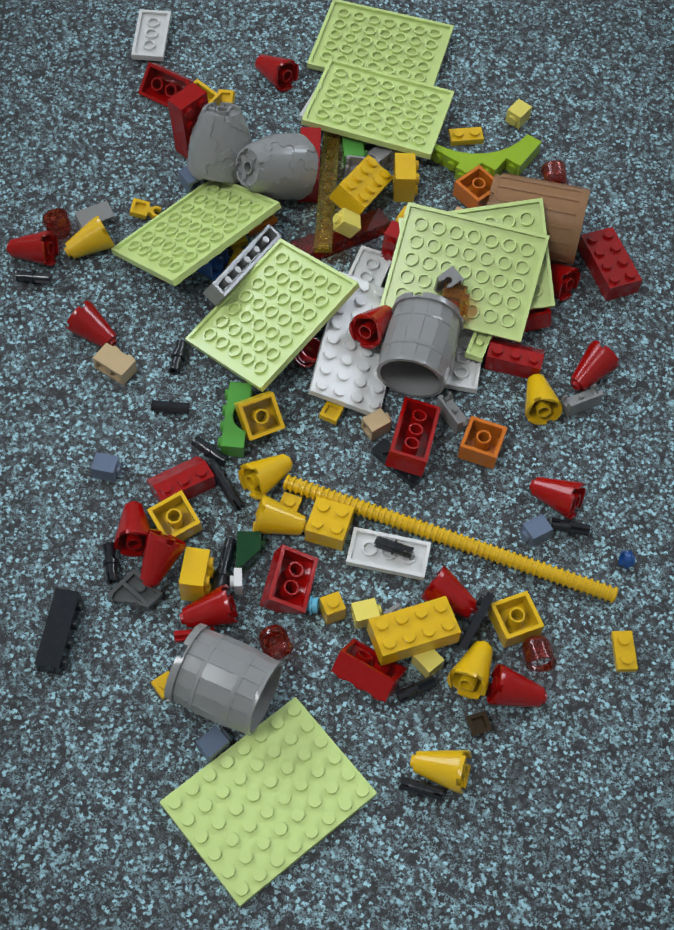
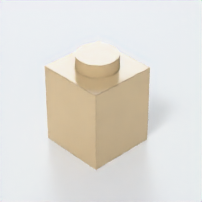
M379 408L362 418L361 428L368 438L373 441L390 432L392 420L388 413H384Z

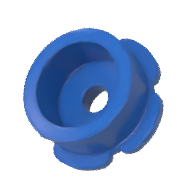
M631 550L621 552L618 560L619 566L628 569L634 565L635 556L632 555L633 552Z

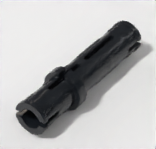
M215 458L210 459L209 462L211 464L206 463L214 474L215 483L219 485L234 511L240 510L239 506L243 508L245 503L237 494L227 478V473L221 469Z
M225 538L219 564L214 571L215 578L211 591L221 585H225L230 577L229 569L237 544L235 538Z

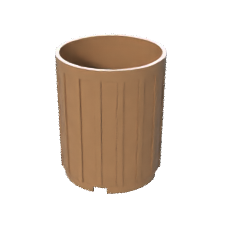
M507 173L502 175L495 174L487 205L543 198L547 235L550 236L548 242L550 262L573 266L590 189Z

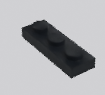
M383 438L371 449V454L384 465L391 443ZM386 466L411 488L416 486L426 474L423 472L422 477Z
M490 592L480 594L476 601L478 607L475 613H470L466 620L468 623L466 630H461L458 647L467 650L495 597L494 594Z

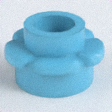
M313 595L308 600L306 608L310 615L312 613L318 614L319 597H313Z

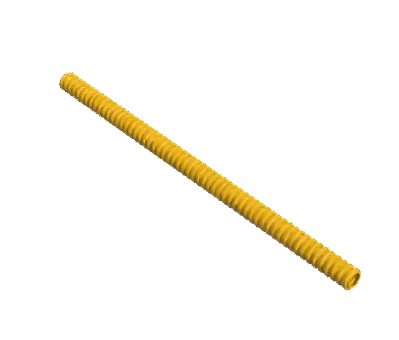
M290 474L284 480V491L289 490L290 493L300 494L301 497L306 496L307 499L311 498L313 501L316 497L352 506L354 507V514L356 513L357 516L368 517V520L374 519V522L379 521L380 524L391 525V528L397 527V530L403 529V532L414 533V536L420 535V538L426 537V540L432 539V542L437 541L438 544L449 545V548L455 547V550L461 549V552L466 551L467 554L472 553L473 556L484 557V560L487 561L489 559L492 563L495 561L498 565L501 563L504 567L507 565L509 569L513 567L515 571L518 569L521 573L524 571L527 575L529 573L532 574L533 577L536 575L538 579L542 577L544 581L550 580V583L556 582V585L562 584V587L568 586V589L573 588L574 591L579 590L580 593L591 594L593 598L597 596L599 600L602 598L605 602L607 600L610 601L611 604L615 602L618 587L615 586L613 588L611 584L607 586L605 582L593 581V578L587 579V576L581 577V574L575 575L576 572L570 573V570L564 571V568L558 569V566L546 565L544 561L541 563L538 559L535 561L532 557L529 559L526 555L525 557L520 553L517 555L515 551L511 553L509 549L506 551L503 547L500 549L497 545L494 547L491 543L489 545L485 541L482 543L480 539L477 541L474 537L471 539L468 535L465 537L462 533L460 535L456 531L453 533L451 529L447 531L445 527L440 528L439 525L436 527L433 523L430 525L427 521L425 523L422 522L423 520L421 519L418 521L416 517L411 518L410 515L407 517L404 513L401 515L398 511L395 513L392 509L389 511L387 507L383 509L381 505L378 507L375 503L372 505L369 501L366 503L365 500L354 499V496L349 497L348 494L337 493V490L331 491V488L325 489V486L314 485V482L308 483V480L303 481L302 478L297 479L296 476L292 477Z

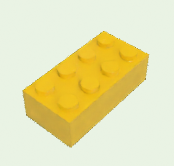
M368 154L336 187L329 198L341 209L346 208L361 215L394 177Z
M446 596L368 619L367 625L369 637L381 666L457 643L461 635V630Z

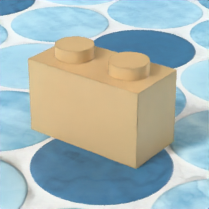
M108 343L92 357L94 368L123 386L137 372L136 360L131 355L121 352L118 347L111 346Z

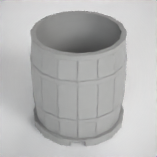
M408 292L396 298L392 307L393 315L383 339L376 369L378 378L385 386L395 392L419 398L433 397L443 391L452 369L459 343V333L465 322L464 317L460 315L461 310L447 298L429 292H423L422 296L413 295V292Z
M200 623L194 627L184 641L183 645L187 646L182 658L176 656L167 678L164 697L168 698L166 701L172 704L179 703L191 712L208 720L251 736L260 725L272 702L280 682L283 663L268 656L259 649L228 635L212 631L210 627Z

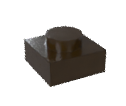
M486 711L465 717L472 739L492 733L493 729Z

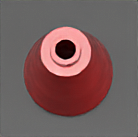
M262 54L255 61L256 69L281 92L290 90L293 87L292 83L298 79L299 66L291 59Z
M46 230L11 239L7 243L6 248L11 257L45 266H53L57 261L54 260L55 255L59 254L58 239L56 235H52L53 231Z
M550 262L554 296L561 301H565L571 297V290H576L581 274L577 271L579 269L576 267Z
M89 300L83 302L85 306L82 308L78 306L67 320L69 326L65 327L68 331L100 347H103L106 343L111 346H115L117 343L116 333Z
M382 305L356 315L349 324V332L353 340H357L361 343V347L367 349L378 346L385 336L389 321L393 315L392 308L388 305Z
M592 341L588 345L570 378L571 386L576 391H585L620 365L617 364L619 359L615 353L606 345L601 347L599 345L601 342Z
M544 477L533 479L529 486L531 495L565 518L572 520L577 515L574 511L576 508L580 509L586 492V488H583L585 484L582 482Z
M131 501L125 504L114 538V548L120 550V554L124 556H143L147 533L151 528L141 503Z
M149 529L140 573V579L143 580L142 584L151 588L154 585L158 586L185 550V542L170 534H162V531Z
M443 566L436 574L438 576L428 585L421 599L427 602L446 596L453 613L468 618L471 612L475 613L477 600L452 572Z
M227 584L221 585L183 607L182 613H179L181 623L183 625L186 624L188 628L195 627L200 623L207 626L238 623V620L234 618L238 616L232 594L228 595L226 591L229 590V586Z
M497 664L493 669L491 677L494 678L492 684L488 683L486 700L489 704L517 707H540L541 704H545L547 692H545L543 686L505 665Z

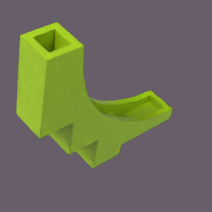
M527 134L519 142L508 148L496 152L478 154L458 152L436 144L430 159L455 172L454 178L456 180L478 165L482 166L493 177L495 174L500 175L503 170L520 176L539 154L542 142Z

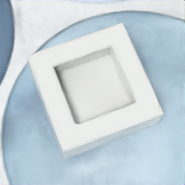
M234 568V575H230V588L234 587L235 595H243L242 568Z

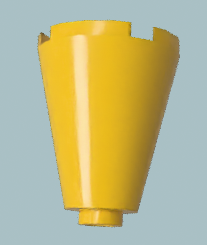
M97 215L65 243L66 247L64 250L68 257L72 256L75 259L110 249L115 245Z
M534 374L527 379L525 415L528 421L535 425H545L550 420L554 422L562 414V404L546 378L541 374Z
M279 454L244 463L240 466L241 469L238 470L240 483L244 490L248 489L251 492L249 494L251 498L260 500L262 495H266L292 470V460L285 454Z
M262 495L255 514L256 519L253 522L252 531H261V534L301 535L302 532H305L308 521L305 520L306 516L267 495Z
M474 642L447 676L448 685L451 689L454 686L457 689V694L469 699H479L481 695L483 697L486 695L493 649L488 642Z
M417 751L411 757L410 767H413L414 773L456 793L463 794L461 788H466L471 765L467 764V758L471 759V751Z

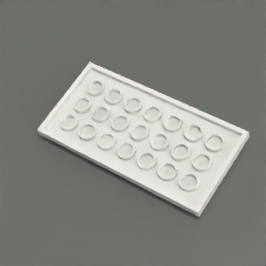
M343 273L357 281L360 287L325 324L308 394L368 415L382 408L386 386L378 378L376 372L383 340L375 348H363L360 346L361 343L357 340L354 341L351 337L349 324L356 315L380 306L384 288Z

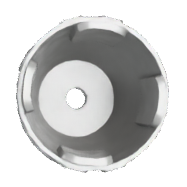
M216 102L208 103L201 110L192 130L188 146L187 168L195 178L227 182L229 184L240 182L236 174L238 170L236 158L242 148L252 143V138L246 119L238 105L229 102H221L220 105H217Z
M300 133L272 134L255 140L240 150L236 158V166L238 167L236 174L240 183L251 191L271 199L298 201L312 192L317 177L319 159L314 145L306 136Z

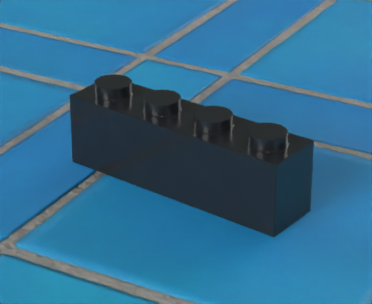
M60 588L55 589L34 663L37 671L62 675L64 668L67 669L69 663V656L67 655L69 649H72L74 645L73 633L74 630L77 631L79 626V611L82 612L84 608V600L80 592Z

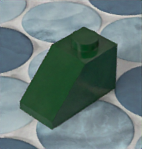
M237 531L236 568H242L243 574L261 558V551H265V539H261V531Z

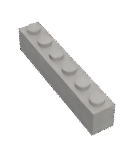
M268 224L203 294L216 306L277 242L281 235Z

